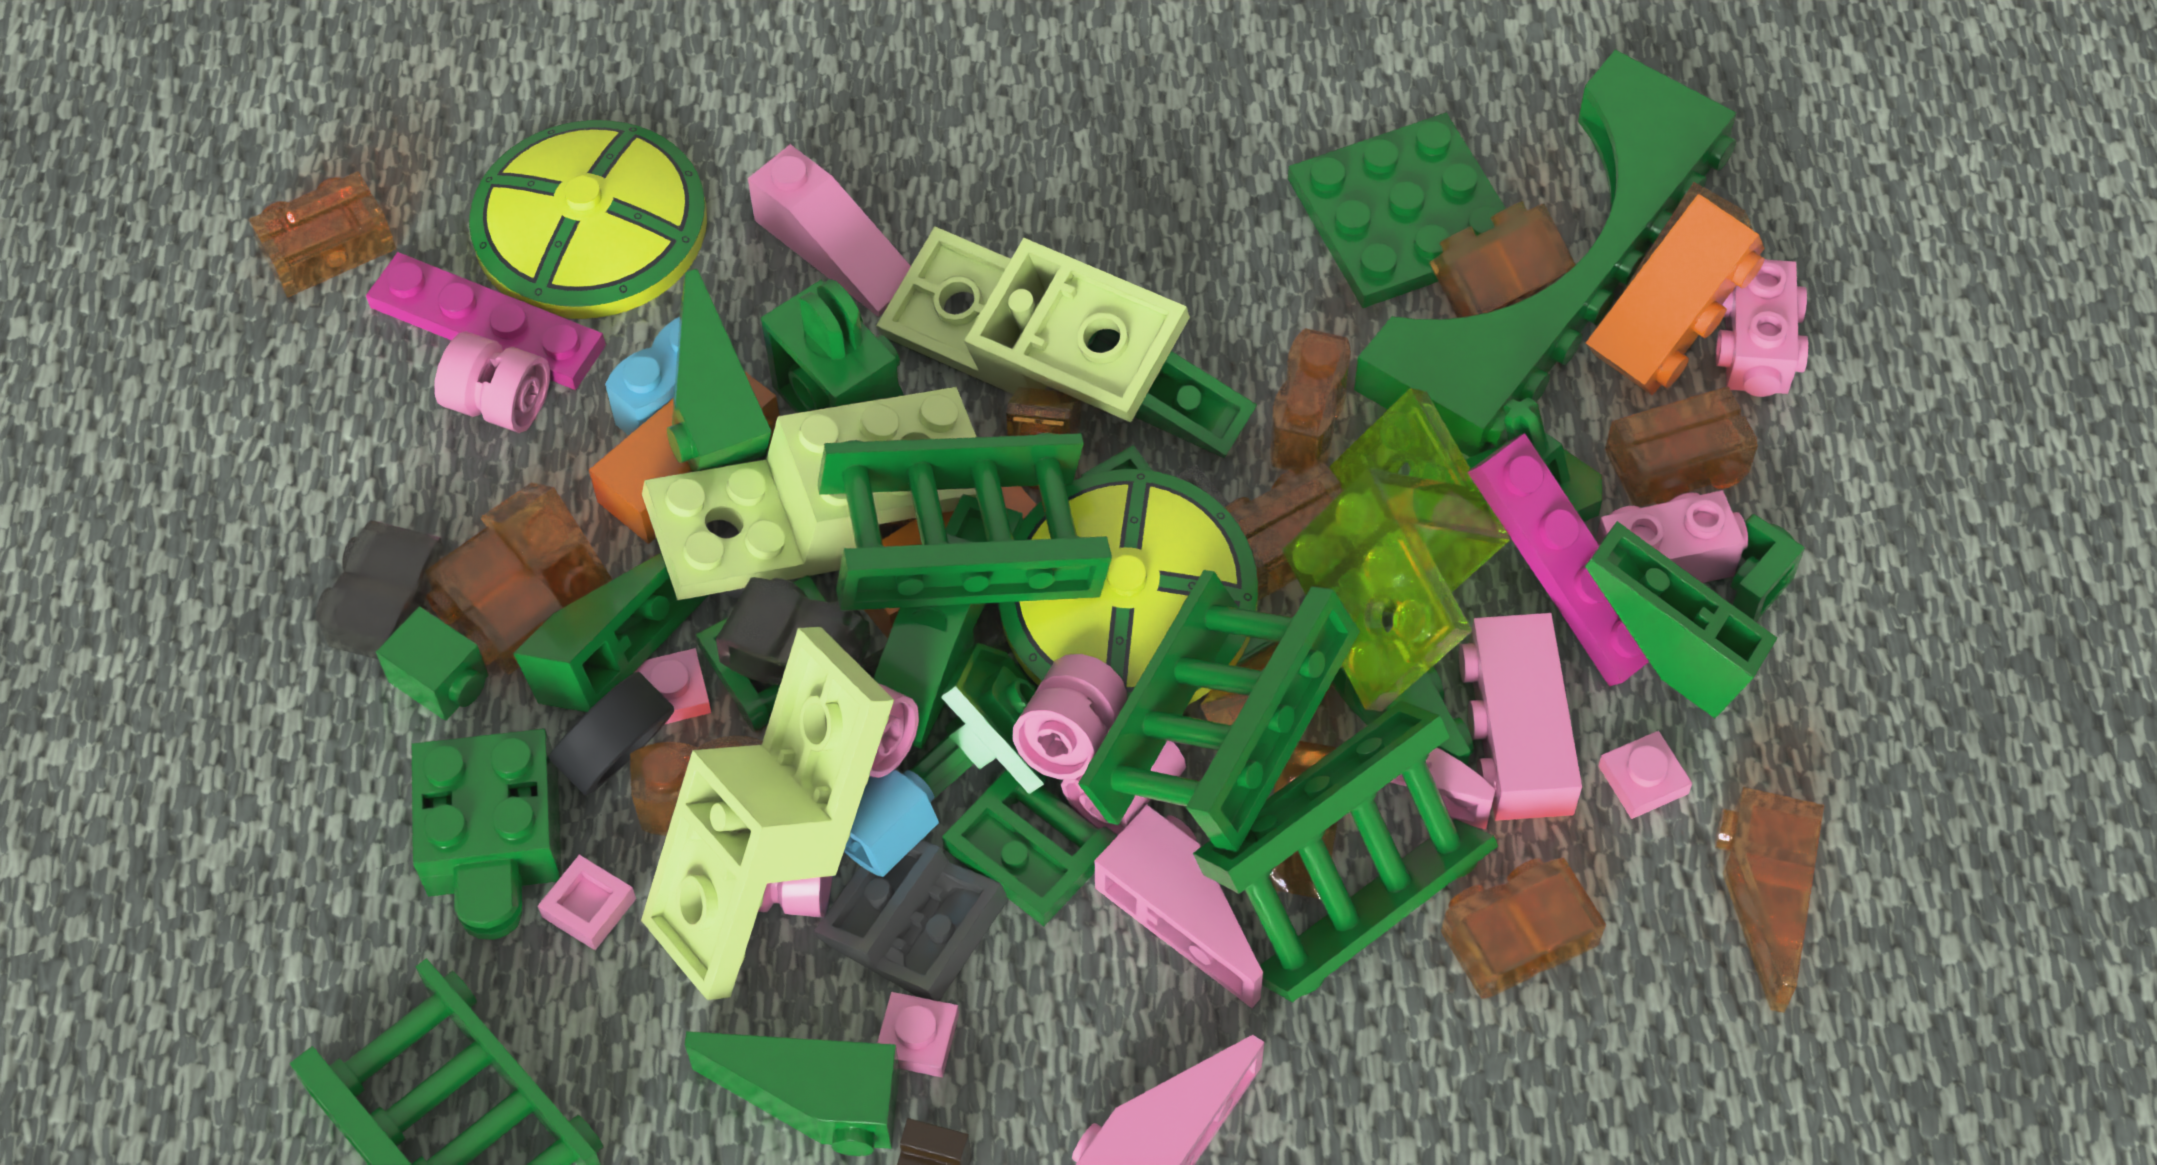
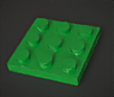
M1447 112L1288 166V180L1362 309L1522 253L1524 250V236Z

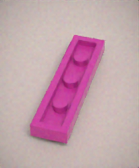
M399 252L396 253L366 294L370 308L449 340H452L461 332L468 331L497 341L502 345L503 351L506 348L515 347L541 356L548 361L550 380L573 390L578 388L606 346L603 333Z
M1524 433L1511 439L1469 470L1467 473L1609 687L1623 683L1646 665L1649 660L1585 567L1599 547V544L1526 434Z

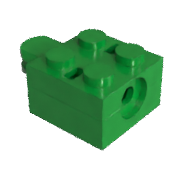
M829 279L826 282L819 280L761 317L772 387L796 413L904 396L898 381L897 367L900 366V358L896 349L884 335L878 334L875 336L863 324L857 305L837 281Z
M546 729L411 743L413 865L428 897L454 894L455 913L469 935L484 940H495L504 937L514 931L520 923L522 916V886L557 882L562 876L558 768L549 759L553 749Z

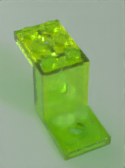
M1410 388L1329 466L1342 492L1282 549L1305 595H1307L1311 586L1333 589L1360 630L1342 666L1364 708L1367 710L1383 711L1472 632L1452 592L1511 540L1503 525L1467 473L1471 469L1426 391ZM1408 463L1410 467L1409 475L1398 474L1401 467ZM1383 612L1394 613L1393 627L1388 633L1382 623Z

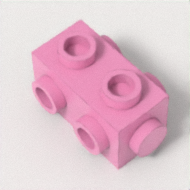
M1764 259L1760 271L1751 283L1743 289L1736 286L1722 304L1727 308L1724 318H1726V330H1719L1715 355L1716 366L1726 367V389L1746 391L1748 394L1757 397L1771 396L1775 393L1788 394L1795 372L1804 373L1808 358V337L1798 335V323H1803L1806 313L1807 289L1806 287L1797 286L1796 262Z
M1723 490L1703 495L1694 492L1685 493L1673 498L1669 502L1644 508L1637 506L1619 508L1611 514L1601 517L1596 541L1600 545L1610 529L1618 521L1702 583L1733 577L1742 551L1748 546V532L1744 519L1739 512H1732Z

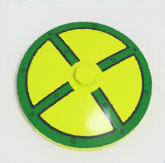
M586 120L565 123L535 133L517 143L499 157L486 172L474 194L469 215L472 244L478 262L489 281L505 295L567 319H589L616 315L632 310L658 297L673 286L690 268L702 246L707 226V207L702 183L696 169L687 156L672 142L651 130L611 120Z
M1143 469L1109 470L1073 481V484L1065 485L1077 536H1107L1112 559L1101 596L1096 598L999 603L1003 629L1008 644L1018 663L1038 686L1055 660L1065 655L1084 654L1095 657L1112 667L1122 679L1127 690L1128 699L1203 570L1215 571L1239 609L1257 611V569L1252 550L1239 524L1216 499L1190 482L1161 472ZM1042 501L1023 519L1015 540L1051 539ZM1229 634L1213 662L1235 666L1243 655L1250 637ZM1198 687L1189 704L1197 701L1212 689Z

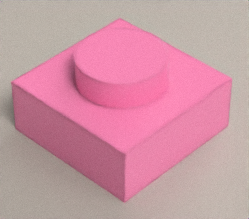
M696 648L647 659L635 671V673L640 672L674 706V713L665 724L711 713Z
M1659 730L1601 755L1598 765L1631 819L1689 794L1692 786L1691 780Z
M579 854L539 903L538 909L542 918L596 951L634 903L636 896L633 887Z
M891 992L877 1043L896 1045L900 1069L943 1078L959 1017L958 1005Z

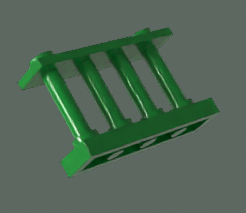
M1040 433L1025 436L867 442L850 440L840 443H824L817 484L819 495L846 494L856 548H844L836 588L840 611L1100 597L1112 559L1107 536H1077L1065 484H1073L1084 445L1082 434ZM1039 486L1051 539H1013L1001 487ZM975 488L986 542L949 543L937 490ZM911 491L921 545L883 546L873 493Z
M1203 570L1078 783L1108 823L1119 825L1135 796L1185 806L1215 847L1235 852L1239 851L1360 633V630L1333 589L1311 586L1293 617L1239 609L1215 571ZM1229 634L1279 642L1268 664L1262 671L1213 662ZM1198 687L1249 696L1232 725L1182 716ZM1167 741L1218 751L1200 781L1150 771Z
M1401 700L1267 798L1238 852L1217 848L1211 841H1208L1193 852L1204 876L1238 894L1244 890L1246 891L1275 950V954L1260 965L1263 971L1262 985L1292 1003L1299 997L1315 991L1322 985L1328 975L1453 880L1469 874L1476 867L1478 861L1498 847L1494 835L1457 819L1452 820L1426 763L1429 753L1450 738L1440 715ZM1400 774L1404 778L1430 835V838L1403 858H1401L1374 800L1378 791ZM1349 812L1379 873L1378 877L1351 897L1322 838L1327 828ZM1296 851L1299 852L1328 913L1299 936L1269 877L1273 868Z
M427 958L415 967L431 996L345 1062L338 1058L328 1065L317 1050L311 1046L289 1063L306 1091L368 1165H467L531 1113L534 1114L556 1141L527 1165H572L574 1162L577 1165H601L596 1153L603 1149L604 1145L589 1124L578 1114L570 1121L566 1119L471 1010V1007L478 1002L464 981L453 970L443 977ZM447 1017H450L470 1040L471 1044L386 1111L379 1106L369 1114L356 1098L365 1091L361 1084ZM491 1065L513 1092L427 1161L420 1156L411 1164L397 1147L406 1140L403 1132L484 1068Z

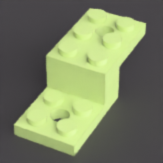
M934 226L876 327L880 334L884 335L887 339L1034 404H1037L1045 388L1049 386L1131 422L1190 316L1187 307L1026 238H1023L1010 259ZM959 292H968L974 295V302L967 311L955 315L944 311L945 303L952 295ZM1112 329L1120 333L1118 344L1108 352L1097 353L1087 348L1089 339L1099 330Z
M957 387L778 416L766 460L645 480L642 497L677 600L840 570L844 548H856L846 494L819 495L817 484L824 443H840L850 440L867 442L976 437ZM975 488L937 490L942 513L954 511L963 494L977 498ZM911 491L873 493L878 524L916 518ZM714 520H725L732 523L739 531V534L732 538H720L710 532L706 524Z
M822 627L798 628L762 745L692 750L641 921L706 1000L731 997L740 966L745 958L746 947L758 910L763 902L767 883L836 876L865 786L869 780L870 771L884 729L889 720L894 699Z

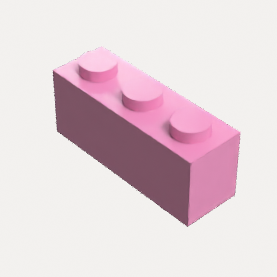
M1552 613L1474 618L1469 643L1460 644L1459 667L1462 682H1473L1476 700H1471L1468 703L1469 732L1472 740L1482 739L1485 758L1478 759L1477 773L1495 789L1492 802L1495 821L1574 815L1582 783Z

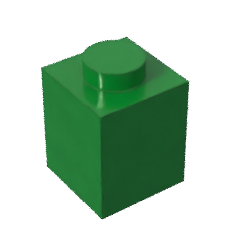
M420 606L376 651L388 682L445 721L459 707H467L478 698L484 688L485 679L489 676L478 645Z

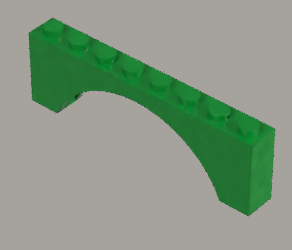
M1615 49L1585 85L1578 118L1579 124L1588 134L1600 155L1610 192V216L1601 234L1587 254L1569 272L1544 290L1516 304L1492 312L1451 319H1412L1391 316L1358 356L1354 390L1468 457L1486 451L1491 444L1499 446L1505 443L1508 439L1503 421L1506 416L1504 412L1506 403L1511 399L1520 402L1527 397L1537 403L1549 383L1550 374L1548 372L1556 362L1566 365L1572 359L1582 340L1583 334L1580 332L1588 322L1598 325L1603 320L1614 299V293L1612 292L1620 282L1628 286L1636 277L1645 261L1646 255L1644 252L1651 243L1658 247L1673 228L1676 221V215L1674 214L1681 205L1688 208L1697 194L1701 195L1707 180L1705 175L1709 170L1713 168L1720 171L1728 162L1736 146V139L1730 136L1737 112Z

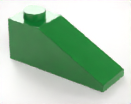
M698 269L685 273L681 297L672 426L667 427V436L672 452L679 463L687 461L692 472L747 463L766 456L772 431Z
M1112 329L1099 330L1091 336L1087 348L1097 353L1108 352L1118 344L1120 333ZM1171 351L1134 417L1225 458L1257 404Z
M1618 521L1610 529L1585 566L1661 680L1714 719L1755 677L1777 640L1775 635Z
M659 553L552 614L513 654L538 704L588 712L616 685L632 675L709 595L677 600L662 553Z
M686 1031L684 1045L694 1071L815 1141L831 1145L834 1151L849 1156L870 1155L874 1152V1148H892L900 1075L895 1044Z

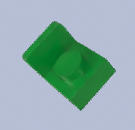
M1751 514L1745 521L1748 532V546L1741 554V557L1746 562L1736 573L1730 587L1737 592L1733 606L1757 622L1794 579L1805 547L1796 542L1784 528L1775 524H1769L1757 515Z

